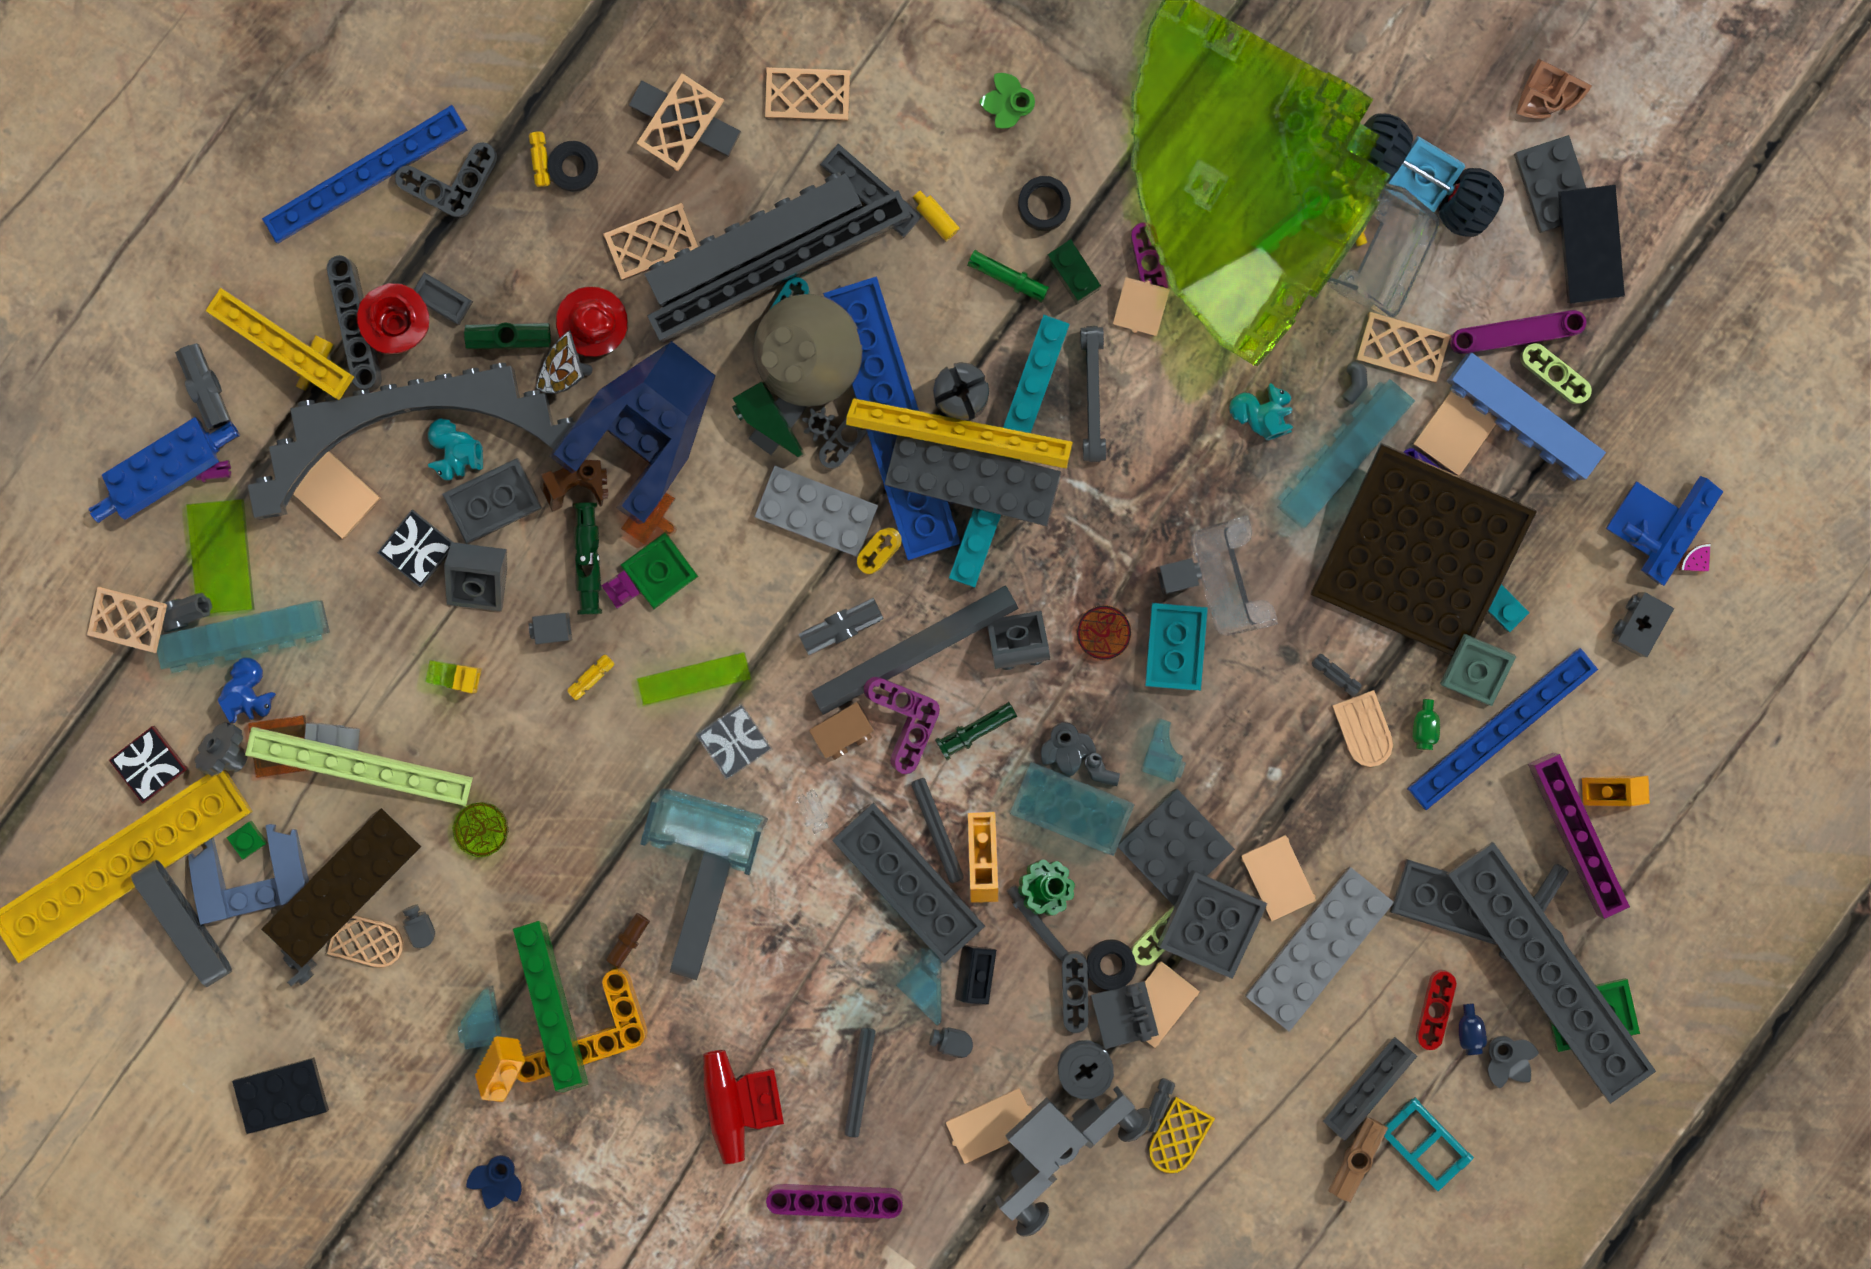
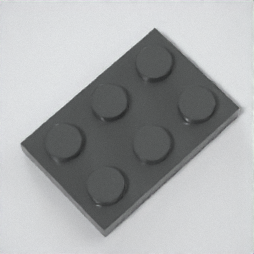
M1569 135L1518 151L1514 154L1539 233L1561 226L1559 191L1586 188Z

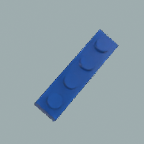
M1702 476L1694 484L1659 540L1662 543L1660 549L1656 553H1651L1641 569L1642 572L1656 583L1663 586L1667 583L1722 495L1723 491L1708 478Z

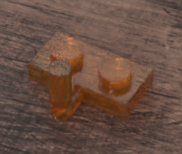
M666 492L644 523L637 524L628 517L621 529L643 544H646L657 526L667 534H675L677 531L676 525L668 521L664 516L676 498Z

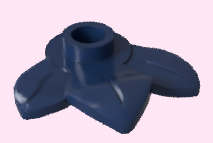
M504 1155L495 1156L489 1161L488 1165H479L474 1168L466 1183V1187L469 1189H482V1197L487 1209L497 1206L505 1197L517 1202L522 1192L521 1181L514 1174L515 1165L509 1157ZM497 1165H504L506 1167V1172L499 1173L497 1171Z

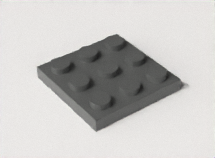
M1177 788L1117 845L1174 907L1191 870L1207 876L1235 850Z
M1191 870L1157 946L1233 979L1268 903Z

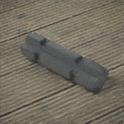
M1318 654L1313 660L1312 666L1320 672L1323 671L1327 678L1339 687H1344V691L1351 696H1355L1360 691L1361 683L1351 679L1350 675L1335 663H1330L1329 659L1323 654Z
M1165 1078L1160 1080L1158 1085L1159 1091L1155 1093L1149 1107L1152 1121L1147 1131L1155 1133L1160 1125L1159 1119L1163 1118L1170 1100L1169 1094L1172 1095L1175 1088V1083Z

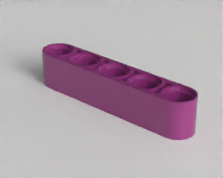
M777 1184L769 1190L766 1204L769 1211L779 1215L890 1219L897 1217L901 1213L903 1196L894 1188ZM776 1193H781L785 1195L787 1202L783 1205H777L772 1200V1196ZM804 1194H809L814 1198L815 1202L811 1206H805L801 1203L800 1197ZM832 1195H837L842 1199L843 1203L839 1207H833L829 1205L827 1199ZM860 1196L867 1197L870 1205L866 1208H860L855 1203L856 1198ZM888 1197L896 1199L898 1202L897 1207L894 1209L886 1208L883 1205L884 1199Z

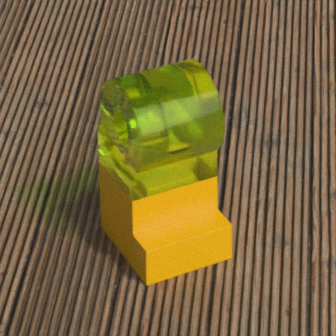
M429 660L425 682L463 692L477 693L482 668Z

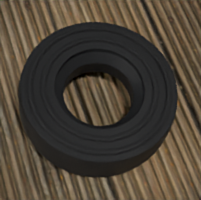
M566 141L556 146L551 152L548 159V172L552 181L558 187L566 191L577 192L586 189L594 182L598 173V160L595 153L586 144L579 141ZM578 156L582 159L584 168L581 174L570 177L563 172L562 165L567 157Z
M1112 939L1101 941L1090 950L1087 956V973L1093 983L1100 988L1106 990L1120 989L1126 986L1135 975V957L1132 950L1121 941ZM1115 954L1121 959L1122 968L1116 975H1106L1103 973L1100 963L1104 956Z

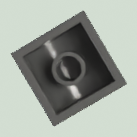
M1042 611L1002 617L988 625L995 669L1011 670L1017 665H1039L1043 661L1050 660Z

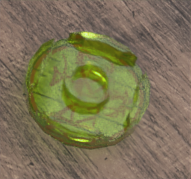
M487 802L471 803L461 809L452 827L453 837L458 847L463 852L474 857H486L499 851L505 844L509 833L508 820L503 811L494 804Z

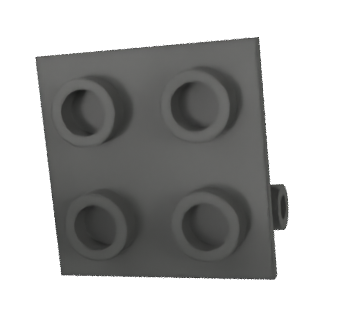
M1145 981L1091 995L1105 1049L1138 1040L1141 1042L1151 1040V1037L1159 1035Z

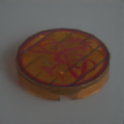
M1108 605L1095 606L1087 610L1079 619L1076 628L1077 642L1089 657L1098 660H1111L1121 655L1128 647L1131 639V625L1126 615L1119 609Z

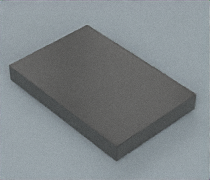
M519 458L442 494L466 544L542 509Z

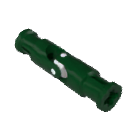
M595 502L572 504L576 514V526L573 527L575 549L577 550L575 556L576 591L579 592L580 609L577 610V615L602 614V609L599 608L601 574L599 554L597 552L599 547V527L595 523V508L598 505ZM582 565H593V570L589 576H586Z

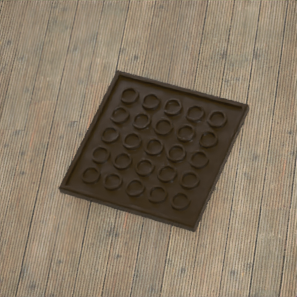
M1380 443L1310 595L1453 657L1464 634L1476 637L1537 511Z

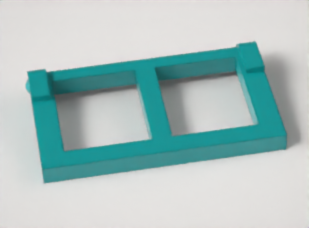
M1416 1097L1411 1099L1385 1125L1388 1129L1384 1137L1437 1191H1440L1474 1158L1427 1111ZM1417 1110L1436 1130L1410 1153L1391 1133L1410 1114ZM1442 1136L1461 1157L1436 1180L1417 1159Z

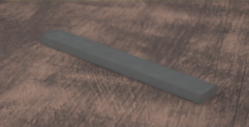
M1005 585L811 692L820 711L824 715L863 694L864 685L870 678L881 677L889 680L1019 608Z

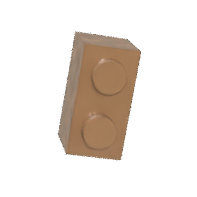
M857 701L809 731L825 759L832 756L836 760L848 752L846 747L856 742L859 746L872 738L870 733L875 729Z

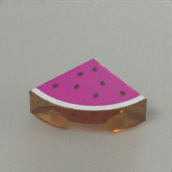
M1700 544L1689 550L1681 559L1679 570L1709 571L1710 544Z

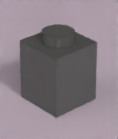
M569 613L532 617L533 623H529L530 638L535 639V644L572 640Z

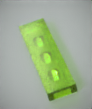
M743 652L637 678L643 705L752 678L746 653Z

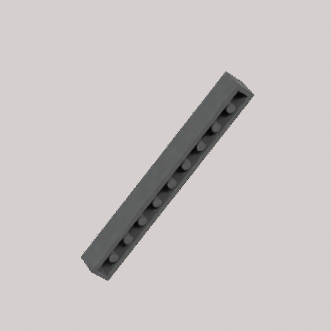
M899 190L647 316L659 341L666 342L912 219Z

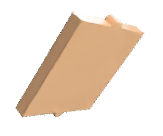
M1126 277L1113 324L1132 329L1134 333L1140 331L1157 336L1170 289L1153 285L1149 280L1142 282Z

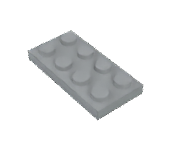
M774 465L755 518L858 557L878 505Z

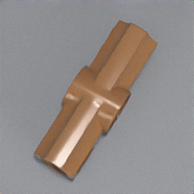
M1365 1117L1351 1146L1345 1150L1344 1160L1328 1189L1330 1193L1351 1203L1365 1173L1372 1167V1159L1388 1129L1387 1126L1370 1117ZM1362 1153L1365 1155L1362 1164L1353 1165L1351 1163L1352 1157L1355 1154Z

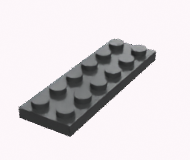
M897 435L884 485L1048 527L1062 472L990 453Z
M874 802L832 840L944 964L985 927V924Z

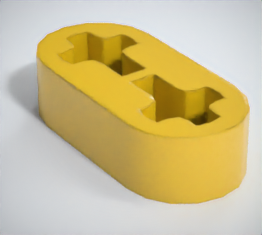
M890 527L878 531L857 557L858 568L866 574H872L882 569L899 549L902 542L900 533ZM890 535L892 537L890 540L892 545L882 549L881 546L885 542L884 537ZM877 553L878 555L873 560L875 565L868 566L867 557Z

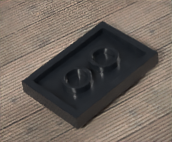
M314 1057L232 1081L247 1134L329 1111Z

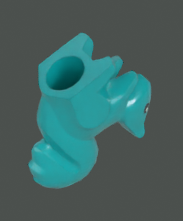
M1270 383L1268 386L1270 402L1260 405L1257 398L1247 392L1233 397L1230 402L1229 411L1234 420H1238L1241 424L1248 422L1251 429L1260 436H1263L1265 440H1272L1292 433L1293 426L1284 421V417L1292 413L1291 407H1284L1291 401V395L1288 392L1278 389Z
M437 419L430 425L427 433L428 441L437 449H445V455L443 460L431 462L428 464V467L434 469L442 479L446 481L452 480L455 472L457 476H465L466 465H470L472 469H483V447L480 441L475 440L468 433L456 431V425L448 419Z

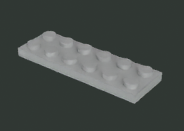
M1349 866L1245 996L1286 1030L1290 1031L1394 902Z

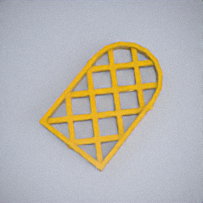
M1175 1097L1157 1132L1153 1135L1149 1146V1154L1154 1166L1166 1173H1178L1184 1170L1194 1159V1155L1215 1118L1196 1106ZM1180 1103L1186 1105L1191 1109L1182 1111ZM1175 1104H1177L1179 1112L1170 1115ZM1193 1112L1196 1122L1185 1124L1183 1115ZM1197 1112L1207 1117V1119L1199 1121ZM1180 1116L1182 1126L1172 1128L1170 1118ZM1167 1120L1169 1129L1161 1131ZM1209 1122L1202 1133L1200 1124ZM1197 1125L1199 1135L1189 1138L1187 1128ZM1184 1129L1186 1139L1176 1141L1174 1132ZM1171 1133L1173 1142L1163 1145L1161 1135ZM1158 1138L1160 1146L1153 1148L1154 1142ZM1199 1139L1193 1150L1191 1141ZM1187 1142L1190 1152L1180 1154L1177 1145ZM1174 1146L1177 1156L1167 1158L1164 1149ZM1161 1150L1163 1160L1155 1161L1152 1152ZM1190 1156L1183 1165L1181 1158ZM1178 1159L1180 1167L1170 1169L1168 1162ZM1165 1163L1166 1169L1159 1166V1164Z

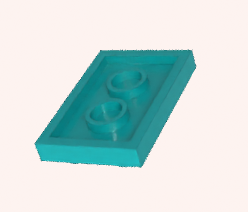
M1151 603L1145 686L1201 691L1208 607Z

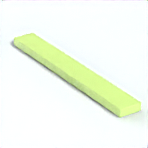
M256 727L251 728L245 756L463 806L467 804L473 779L464 775Z

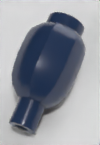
M1474 1003L1463 1004L1464 1016L1459 1022L1460 1045L1466 1050V1055L1483 1054L1482 1048L1487 1044L1484 1022L1481 1017L1475 1015Z

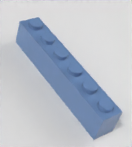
M1473 353L1464 356L1446 381L1452 385L1450 390L1461 398L1468 396L1474 401L1472 406L1480 413L1486 415L1489 412L1497 418L1495 423L1505 431L1510 429L1519 435L1517 437L1519 442L1529 448L1532 446L1541 451L1539 456L1550 464L1557 463L1563 468L1561 472L1573 481L1576 479H1587L1606 453Z

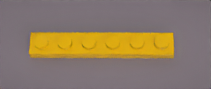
M222 288L219 289L206 309V312L338 400L341 399L354 379L353 375Z

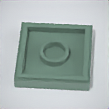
M1464 634L1440 684L1492 706L1516 656Z

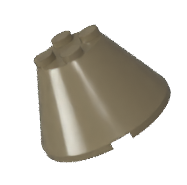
M802 294L786 298L774 305L765 314L757 328L754 339V359L758 373L765 385L776 396L791 404L808 407L831 402L845 393L858 375L863 352L857 332L858 328L849 313L829 298L814 294Z

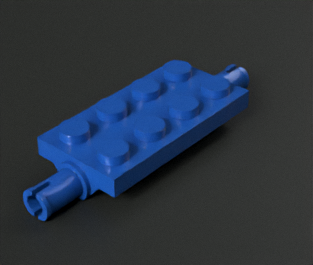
M194 417L102 474V477L109 491V497L88 508L91 516L97 523H100L103 519L117 511L119 516L126 520L219 462L216 453L220 451L219 448L240 436L236 426L229 421L210 434L204 430L201 421Z

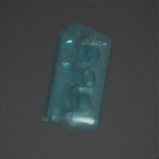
M921 948L899 970L896 986L938 1026L942 1019L941 960L931 949L926 952Z

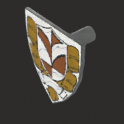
M567 331L551 348L539 373L536 389L545 393L558 394L576 385L584 378V375H591L592 366L579 362L571 331Z

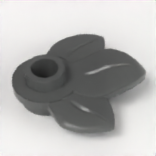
M1061 722L1053 727L1051 738L1042 745L1040 753L1044 765L1057 762L1062 772L1073 776L1080 768L1081 758H1086L1090 753H1096V747L1089 735L1078 733L1076 727L1071 723ZM1063 733L1070 734L1069 739L1065 741L1061 740L1060 736Z
M1507 1036L1494 1038L1489 1044L1488 1050L1492 1059L1487 1068L1488 1075L1493 1084L1498 1088H1502L1509 1077L1519 1082H1530L1531 1067L1528 1060L1535 1058L1539 1054L1536 1047L1524 1039L1513 1041ZM1500 1045H1506L1507 1047L1504 1054L1498 1053Z

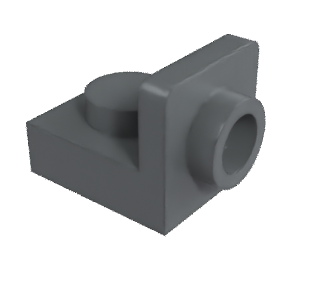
M281 950L285 955L283 959L290 968L299 971L287 982L290 986L297 983L303 985L314 975L311 970L317 964L313 959L301 968L288 954Z

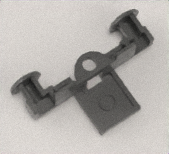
M1116 1086L1113 1090L1117 1097L1107 1107L1101 1110L1094 1099H1089L1072 1115L1073 1120L1070 1121L1046 1097L1005 1135L1008 1141L1025 1157L1011 1171L1019 1188L1005 1201L999 1195L995 1198L998 1207L1012 1221L1015 1218L1018 1220L1016 1232L1022 1237L1031 1236L1037 1233L1047 1222L1049 1217L1048 1205L1045 1202L1035 1204L1033 1201L1057 1180L1054 1173L1060 1168L1059 1166L1071 1162L1084 1145L1091 1149L1117 1124L1120 1125L1118 1131L1120 1140L1123 1142L1137 1140L1150 1126L1152 1121L1150 1110L1147 1108L1136 1110L1129 1097Z

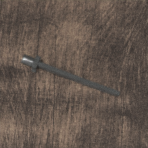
M1016 885L1010 887L1007 892L1013 900L1014 907L1016 909L1019 908L1040 937L1062 961L1068 951L1047 928L1040 917L1024 906L1025 897L1018 893V887ZM1072 958V962L1067 963V966H1071L1072 973L1077 975V968L1080 965Z

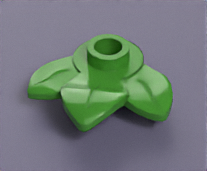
M1007 73L994 74L996 90L984 95L979 103L984 110L996 115V128L1006 129L1016 125L1021 116H1026L1032 112L1035 106V98L1031 91L1021 87L1019 80L1015 76ZM1023 98L1027 103L1024 107H1018L1016 100Z

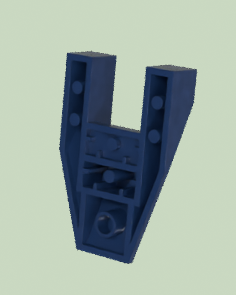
M671 341L601 388L549 457L570 473H574L605 432L608 431L649 463L616 507L637 524H642L661 501L689 458L716 375Z

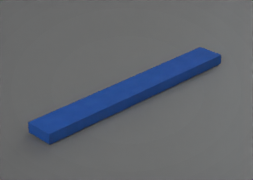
M451 105L265 216L262 220L275 242L279 244L396 174L399 168L411 165L468 130L454 106Z
M1578 648L1407 789L1424 810L1429 809L1599 669L1585 652Z

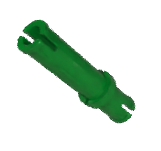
M974 250L967 266L1014 288V292H1022L1040 303L1043 302L1049 290V286H1045L1028 277V273L1015 271L977 250Z

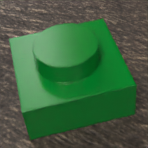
M249 821L227 837L242 860L248 858L267 844V841L252 821Z

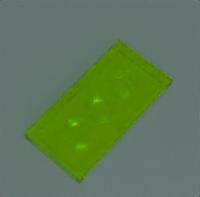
M244 499L186 504L195 594L203 593L210 599L212 604L210 614L255 609Z

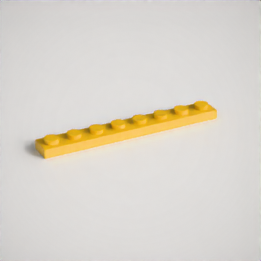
M855 398L852 400L846 420V425L1066 469L1073 443L1072 441Z

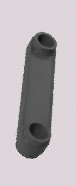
M1086 326L1080 329L1081 350H1086L1088 439H1083V461L1100 462L1106 461V439L1100 438L1098 350L1104 349L1103 327Z

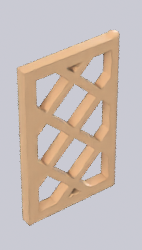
M766 68L765 118L848 121L851 70ZM773 74H787L790 77L780 89L772 83ZM801 75H816L819 78L809 90L797 79ZM830 76H844V85L838 91L827 82ZM793 82L804 93L794 104L782 94ZM822 83L833 93L823 105L811 95ZM778 96L789 107L785 112L771 111V104ZM808 97L818 109L814 113H802L796 108ZM836 98L843 104V114H830L825 109Z
M681 74L637 144L673 167L675 171H679L721 107L724 99L719 98L686 75ZM685 82L690 85L694 96L678 99L677 92L682 84ZM710 98L716 102L709 114L702 115L700 99ZM695 101L698 116L682 119L679 104ZM675 105L678 120L662 124L661 117L668 106ZM699 121L700 128L692 139L686 140L683 124ZM679 125L682 141L666 144L663 129ZM659 130L662 145L652 147L647 144L646 140L651 132ZM683 146L684 153L677 163L669 158L667 149Z
M682 203L603 234L622 280L649 270L651 265L664 260L667 263L675 259L674 254L679 251L673 248L680 234L689 238L692 245L688 247L690 251L698 247ZM676 211L679 212L681 220L677 228L663 222L666 215ZM651 221L656 223L651 238L636 233L638 226ZM661 226L675 231L669 247L655 241ZM626 232L629 234L624 248L615 246L611 237ZM634 236L648 242L642 257L628 252ZM652 245L667 250L665 257L652 262L647 260ZM626 255L640 261L637 268L627 272L624 271L622 263Z
M1369 312L1356 360L1437 383L1451 335ZM1374 319L1386 322L1390 329L1376 336L1372 329ZM1404 327L1414 330L1418 337L1404 344L1397 329ZM1393 333L1400 347L1386 354L1379 339ZM1431 335L1443 339L1440 349L1432 352L1425 337ZM1421 341L1428 355L1414 362L1407 347ZM1374 342L1382 357L1374 359L1364 356L1366 346ZM1403 351L1410 365L1401 367L1391 364L1389 357ZM1431 359L1435 366L1433 375L1419 372L1417 365Z
M98 587L87 635L157 653L167 604ZM104 594L110 595L114 599V602L106 609L102 603ZM126 600L134 601L138 607L129 615L123 605ZM149 606L158 608L156 618L152 621L146 611ZM118 608L123 619L113 626L108 614ZM141 613L146 625L136 632L131 620ZM101 619L104 620L108 629L105 633L96 632L98 622ZM124 625L127 626L131 637L128 639L119 638L116 632ZM147 631L152 636L150 645L142 644L140 637Z

